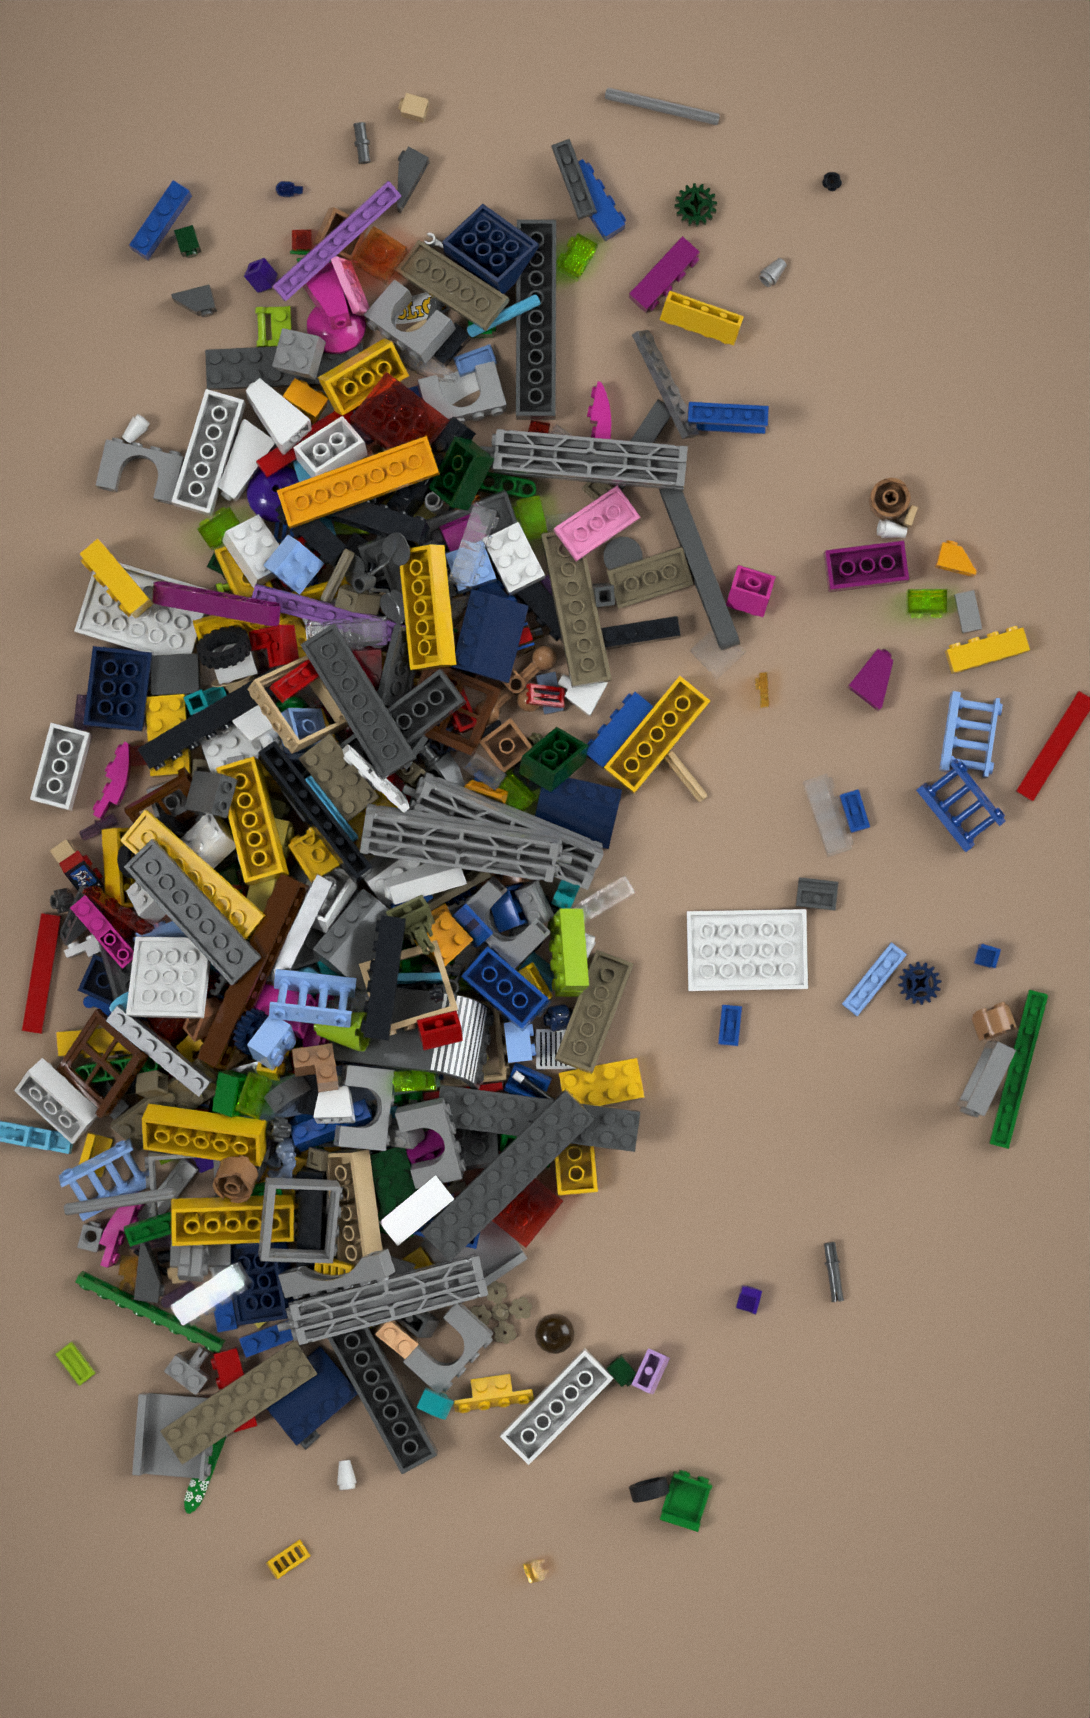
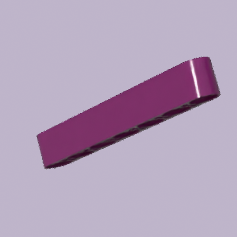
M165 581L153 583L152 602L157 605L267 626H277L280 623L281 604Z

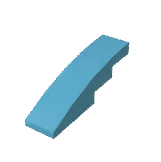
M0 1121V1142L71 1154L73 1144L58 1131Z

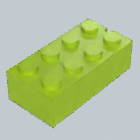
M560 908L548 921L547 929L551 933L549 951L552 952L550 968L554 973L552 989L555 990V997H579L589 986L583 909Z

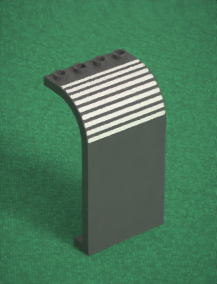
M366 987L362 992L356 988L355 998L348 997L347 1011H364L365 1000L369 1001ZM397 988L392 1024L449 1007L450 1003L447 993H443L444 1001L436 1004L434 1000L430 999L429 991ZM453 994L462 1029L463 1041L423 1050L418 1025L416 1024L417 1028L405 1031L404 1028L396 1030L397 1034L390 1036L389 1041L370 1038L369 1045L365 1051L359 1052L330 1040L329 1044L332 1043L335 1065H339V1062L437 1073L465 1082L471 1089L479 1090L480 1084L484 1080L482 1070L483 1065L487 1063L486 1048L491 1041L489 1031L490 1026L494 1024V1014L481 1002ZM340 996L337 997L335 1009H338Z

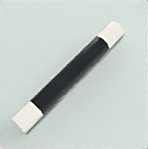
M518 1071L512 1076L540 1098L555 1100L554 1097Z

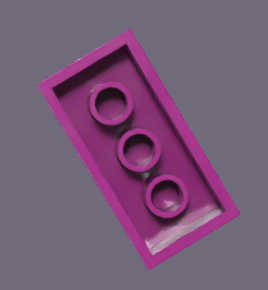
M904 541L825 550L824 552L828 593L901 584L909 581Z

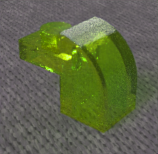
M423 1071L394 1072L395 1092L437 1090L436 1073Z

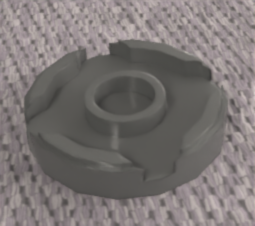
M629 537L612 539L604 550V563L608 570L642 559L640 545Z

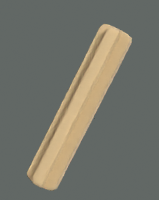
M673 751L669 752L664 757V760L698 802L703 801L708 796L676 754Z

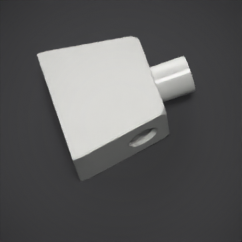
M565 674L562 675L558 682V685L568 689L564 698L589 717L608 682L572 688L570 677Z
M259 705L232 720L241 735L254 749L265 748L274 739L279 737L278 733L273 730L267 717L261 712Z
M337 1076L338 1090L318 1093L314 1111V1119L317 1124L355 1123L352 1094L348 1086L341 1085L340 1076Z

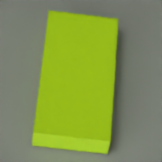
M70 1342L55 1354L79 1386L96 1374L73 1342Z

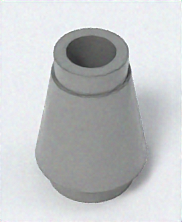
M778 258L760 271V281L767 287L775 285L787 266L786 262Z

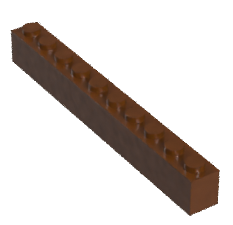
M282 873L277 879L272 895L268 898L267 906L263 912L265 917L250 937V945L262 958L235 985L230 984V987L226 990L224 1000L216 1012L214 1022L208 1029V1035L200 1047L198 1059L215 1068L227 1069L237 1047L234 1045L236 1041L233 1040L234 1036H236L234 1030L238 1029L236 1024L242 1021L241 1016H246V1011L251 1012L252 1008L255 1007L307 894L309 885Z

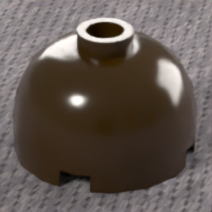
M561 1314L546 1315L539 1320L536 1326V1342L547 1353H562L571 1346L574 1340L573 1325L567 1317Z

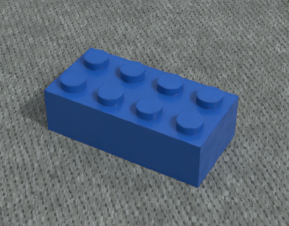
M488 946L461 976L466 984L522 1032L549 1002L547 996Z

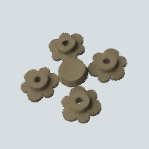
M494 1281L491 1285L486 1286L488 1291L487 1299L489 1301L493 1300L496 1303L492 1308V1313L486 1310L484 1305L480 1307L473 1306L471 1312L486 1326L489 1324V1319L492 1316L496 1320L501 1321L494 1328L496 1333L495 1340L508 1344L510 1340L516 1338V1332L514 1331V1325H508L504 1320L508 1318L509 1313L515 1315L516 1319L529 1318L532 1305L528 1303L526 1297H520L519 1300L514 1299L512 1301L513 1305L508 1308L507 1305L501 1303L503 1298L507 1297V1292L505 1291L506 1284Z

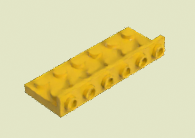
M377 789L375 790L380 797L372 804L398 808L386 795ZM366 809L348 822L358 836L354 844L359 850ZM309 828L304 836L300 837L298 835L289 841L288 850L293 854L310 883H313L317 874L323 877L341 865L314 830Z

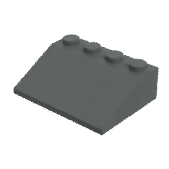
M362 889L313 948L314 958L321 961L339 976L357 978L356 988L362 992L366 986L359 964L375 959L376 952H372L373 942L378 940L379 932H375L377 919L381 920V915L387 916L386 911L389 909L370 893ZM368 971L369 978L372 980L373 972Z

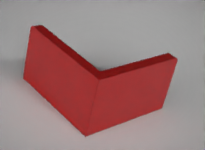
M277 625L249 631L251 651L267 649L269 667L284 666L299 659L295 625Z

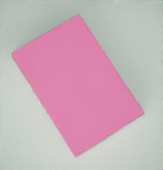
M338 256L332 258V264L352 313L364 316L370 306L352 262Z

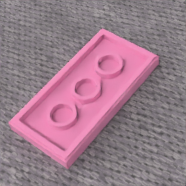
M617 485L556 526L553 531L577 562L639 520L640 516Z

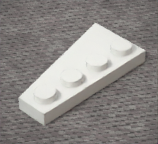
M349 744L342 749L343 759L349 765L357 767L361 776L365 779L368 778L373 786L386 795L403 813L410 808L406 796L387 778L381 779L377 770Z

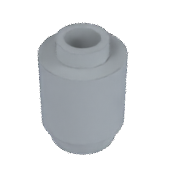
M434 492L427 494L425 498V506L435 515L448 512L450 506Z

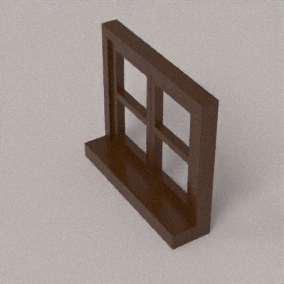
M449 667L423 670L417 686L434 672L441 669L449 679L457 682L455 687L460 694L464 685L488 695L480 715L463 708L457 710L478 719L469 740L446 730L452 714L443 720L439 727L435 726L425 734L428 738L474 756L501 689Z
M185 767L179 769L178 777L124 807V812L134 824L141 815L140 811L158 802L166 814L174 816L162 799L178 789L187 798L193 779ZM186 810L175 818L182 823L196 815V813Z
M99 1008L94 1011L56 1070L98 1108L95 1114L101 1119L112 1114L137 1074L149 1059V1056L106 1022L108 1016ZM99 1025L114 1037V1040L103 1056L88 1043ZM118 1042L133 1055L122 1073L106 1060ZM82 1050L98 1063L86 1081L71 1068ZM101 1067L116 1080L105 1098L90 1085Z

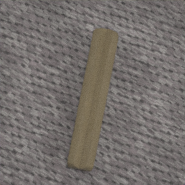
M344 549L320 598L321 601L332 602L355 556V553L351 550Z

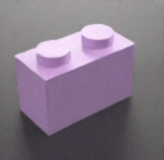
M648 1348L631 1385L649 1394H654L670 1358Z

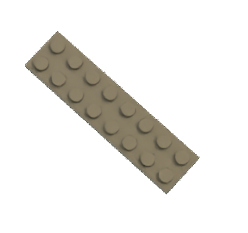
M555 532L541 534V540L571 686L574 688L610 682L612 679L587 558L584 556L576 562Z
M293 1341L161 1429L160 1432L183 1465L317 1375V1372L298 1343Z

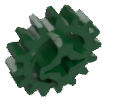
M693 183L692 188L686 185L685 192L683 190L679 191L681 197L676 196L675 198L678 204H675L674 208L679 209L676 215L677 217L683 216L681 222L683 223L687 220L688 226L695 223V226L698 227L699 222L706 225V219H713L711 213L716 214V209L713 207L717 206V201H712L715 198V194H709L710 188L704 190V184H701L699 188H697L696 183ZM691 194L689 200L684 201V199ZM699 194L705 196L706 199H703ZM695 198H696L697 205H699V206H698V209H697V212H696V208H695L694 205H693V202H694V199H695ZM708 209V211L700 217L701 212L703 210Z

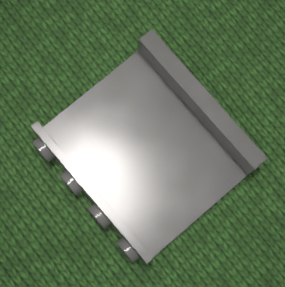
M498 1214L480 1232L476 1249L464 1247L453 1258L465 1257L474 1253L478 1255L486 1286H488L525 1261L527 1256ZM422 1237L424 1241L421 1242V1245L426 1249L435 1264L448 1261L426 1237Z
M145 1392L139 1394L132 1475L198 1478L199 1481H204L207 1479V1476H210L211 1464H208L209 1456L212 1455L213 1445L182 1465L160 1432L161 1429L208 1398Z

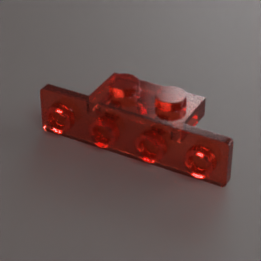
M91 886L83 889L82 893L101 906L100 912L125 939L130 938L133 931L140 935L153 931V927L146 920L139 918L133 914L132 910L119 904L117 899L108 896L100 887Z

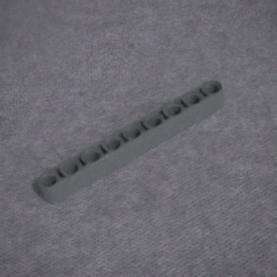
M659 489L678 542L683 547L691 576L720 650L723 651L739 645L738 634L683 491Z

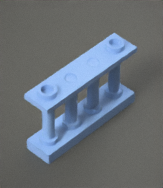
M952 691L939 771L948 772L949 768H953L950 763L956 758L951 756L952 748L962 747L986 751L984 763L962 759L957 760L962 761L968 769L983 771L982 778H987L993 772L994 762H991L997 716H1001L1003 704L1000 703V698H995L993 704L963 700L960 697L961 692ZM968 708L992 712L990 724L962 720L960 717H957L958 709ZM962 727L988 731L987 743L957 739L954 736L955 729Z
M276 969L274 989H279L277 1002H270L269 1018L350 1028L352 1011H347L346 1008L348 997L355 998L357 978ZM287 990L300 991L297 1005L285 1003ZM308 992L320 994L318 1007L306 1006ZM328 995L340 996L338 1009L326 1008Z
M129 1138L125 1141H119L114 1147L72 1169L64 1170L59 1175L61 1187L69 1184L79 1201L138 1193L146 1189V1176H149V1170L140 1171L130 1154L133 1151V1146ZM123 1156L134 1175L126 1181H123L112 1161ZM104 1165L116 1184L115 1187L109 1190H105L94 1170ZM87 1175L98 1192V1196L87 1199L77 1183V1179ZM104 1210L80 1213L79 1216L84 1221Z

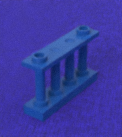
M689 402L688 423H696L698 431L765 434V427L768 426L769 406Z
M955 759L950 763L953 767L951 771L933 785H928L925 782L916 791L962 849L967 852L975 845L973 841L977 835L994 822L1001 826L1006 820L1002 810L998 807L995 808L968 774L966 765L962 761ZM959 775L965 782V785L945 801H940L936 796L937 791ZM971 790L978 800L958 816H952L948 811L949 807ZM984 806L990 816L970 832H965L961 827L962 822Z

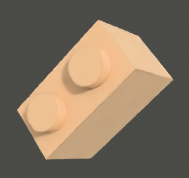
M396 1320L374 1326L375 1335L404 1359L419 1345L417 1338Z

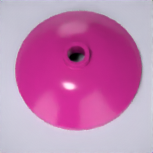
M346 300L352 326L332 330L317 307H314L308 316L307 333L319 336L326 342L323 352L329 354L346 353L354 349L364 337L366 330L364 316L352 313L348 300Z

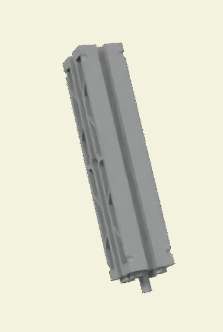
M497 429L496 434L492 435L493 447L480 446L494 458L491 468L497 474L684 491L688 446L514 430L506 431L503 429Z
M426 772L424 777L420 776L416 786L417 790L406 785L404 786L402 793L411 796L410 808L408 810L543 830L548 833H558V839L562 840L561 854L572 856L571 864L558 862L557 878L574 885H579L588 890L595 870L598 868L604 855L602 843L592 841L590 838L440 777H434L430 773Z
M367 803L360 853H371L383 857L533 880H544L546 882H553V877L558 876V862L571 864L572 856L561 854L562 840L558 839L559 835L556 832L548 833L543 830L407 810L403 813L399 808L376 806L375 804Z
M474 1253L452 1259L450 1262L444 1261L388 1276L389 1279L378 1283L377 1280H373L372 1283L364 1286L356 1284L348 1289L341 1288L333 1292H326L288 1302L289 1307L286 1308V1313L289 1321L277 1324L278 1330L280 1332L291 1329L293 1340L298 1341L299 1345L473 1300L478 1297L488 1296L479 1256Z

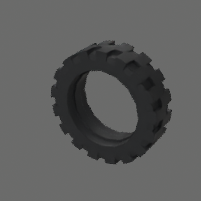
M234 626L212 630L210 634H205L204 638L198 641L199 644L196 646L202 665L216 670L237 665L239 661H244L245 657L249 656V651L252 650L247 632L244 629L242 630L241 627L234 628ZM236 643V645L228 650L212 652L221 645Z

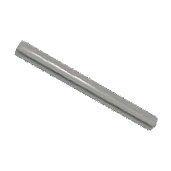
M607 88L605 93V99L713 125H717L720 118L718 113L612 88Z
M172 1187L67 1203L64 1206V1211L66 1215L160 1202L175 1199L177 1193L175 1188Z

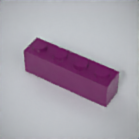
M682 236L629 293V299L645 313L649 310L653 311L660 303L658 300L662 296L666 297L669 291L673 290L671 286L676 281L679 283L686 276L685 271L689 267L693 268L699 262L700 251Z

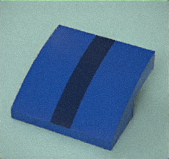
M467 904L463 905L452 915L455 921L471 936L473 941L470 943L475 948L493 934L490 928Z

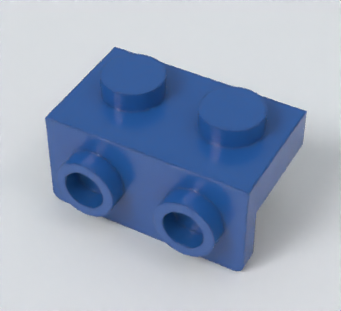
M516 1062L504 1090L509 1094L540 1098L512 1076L518 1071L545 1092L552 1078Z

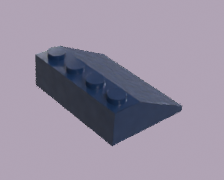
M483 203L442 241L445 255L502 294L506 293L516 283L539 247V243Z
M472 589L455 650L456 665L451 666V668L509 683L529 606Z
M93 646L83 725L93 728L143 732L152 652Z
M568 777L552 792L541 787L535 816L590 838L592 841L602 843L603 848L609 849L622 790Z
M271 1242L270 1249H289L288 1242ZM259 1243L231 1245V1267H228L238 1326L288 1319L286 1308L289 1307L288 1302L298 1300L293 1297L285 1298L278 1277L282 1272L292 1268L291 1262L261 1261L258 1255Z
M318 1347L307 1357L317 1375L266 1408L296 1446L358 1394L353 1385L321 1347Z

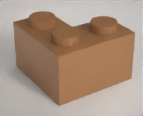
M332 1043L292 1049L295 1077L316 1074L318 1093L338 1090V1078Z

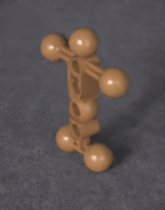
M467 606L464 609L463 616H465ZM463 619L453 627V629H458L457 633H453L455 650ZM549 646L538 647L533 652L532 662L520 674L513 668L509 683L499 681L505 688L500 692L487 725L497 721L500 715L499 709L514 695H518L517 702L522 710L534 712L539 709L540 706L526 704V700H528L526 692H528V689L525 688V684L540 670H550L555 666L557 654L554 649ZM518 680L521 683V689L513 690L510 685L511 682ZM534 697L536 700H542V698ZM486 700L478 703L475 708V714L480 715Z

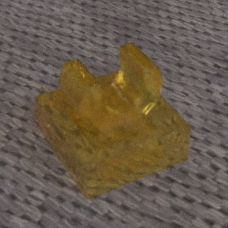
M544 1559L527 1561L522 1564L530 1583L540 1582L545 1579L544 1575L549 1572V1569H541L540 1565L545 1562Z

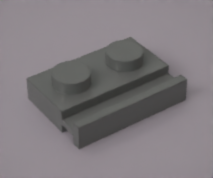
M799 877L796 906L835 911L839 882Z

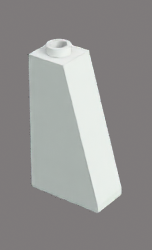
M259 378L248 386L246 390L248 402L280 452L285 455L312 430L310 419L262 379Z
M246 419L241 423L218 487L222 491L220 495L228 501L231 499L237 501L247 488L249 481L260 469L256 461L277 447L271 437Z
M425 863L384 880L386 888H383V892L387 900L391 899L396 905L420 895L424 897L467 883L462 868Z

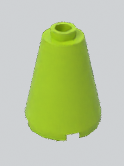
M364 1011L352 1012L350 1028L314 1024V1031H316L318 1036L359 1052L365 1051L370 1042V1038H365L364 1033H361L362 1021H366L367 1013Z

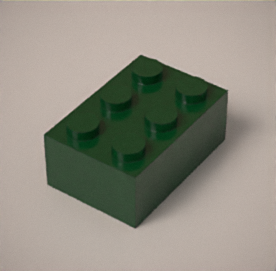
M455 436L438 469L440 475L434 477L429 489L449 506L468 511L494 458L472 440Z
M555 727L522 755L519 774L552 792L586 762L589 745L562 729Z
M394 1147L370 1155L373 1182L385 1215L391 1213L419 1188L415 1189L410 1171L412 1165L406 1148Z

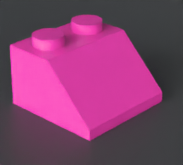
M738 565L726 606L754 616L764 617L776 576Z

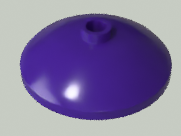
M286 466L269 478L265 477L261 469L255 473L248 483L247 499L256 515L259 514L262 519L269 522H281L277 518L279 514L275 511L281 502L278 493L272 489L274 487L282 489L298 483L296 471Z

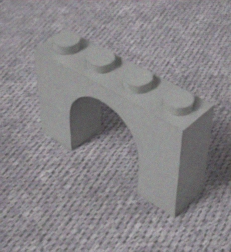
M393 280L364 314L368 321L366 324L373 331H380L383 338L394 341L401 351H408L415 361L421 360L426 364L454 332L456 327L450 318L436 310L426 323L415 331L403 332L396 329L399 315L413 300V297L407 288Z
M494 361L475 366L474 373L480 396L473 404L467 407H456L445 400L437 375L418 379L417 386L430 430L444 429L453 416L464 424L465 421H479L485 416H499L506 412L507 404Z
M118 438L106 439L96 481L98 489L117 493L124 467L132 460L139 458L148 459L156 465L158 470V480L153 499L157 502L173 505L171 501L185 459L181 456L180 452L170 450L169 453L162 452L161 448L150 446V449L143 448L142 444L131 442L130 445L123 443L124 440Z
M493 876L466 904L493 932L485 940L489 948L498 953L504 961L515 969L549 935L550 931L536 918L519 935L509 937L498 933L491 925L490 910L507 889Z
M352 1065L342 1066L341 1085L364 1087L370 1090L377 1101V1112L374 1119L362 1127L336 1125L335 1146L386 1151V1147L389 1146L390 1142L388 1126L390 1127L392 1123L390 1106L394 1104L392 1088L396 1084L394 1070Z
M444 1097L398 1107L395 1112L400 1133L419 1128H429L439 1133L444 1140L445 1150L439 1157L412 1164L410 1171L415 1189L421 1188L435 1175L441 1183L462 1179L464 1171H466L464 1159L461 1160L459 1155L461 1153L460 1143L454 1137V1134H456L455 1124L450 1122L449 1115H451L450 1105L445 1103Z
M462 1303L454 1304L443 1317L461 1334L464 1340V1352L459 1359L450 1363L439 1362L418 1345L403 1361L437 1393H440L442 1390L446 1392L453 1384L451 1380L455 1376L459 1378L466 1370L464 1366L467 1362L473 1363L480 1355L477 1351L482 1346L486 1348L493 1340L491 1338L493 1331Z

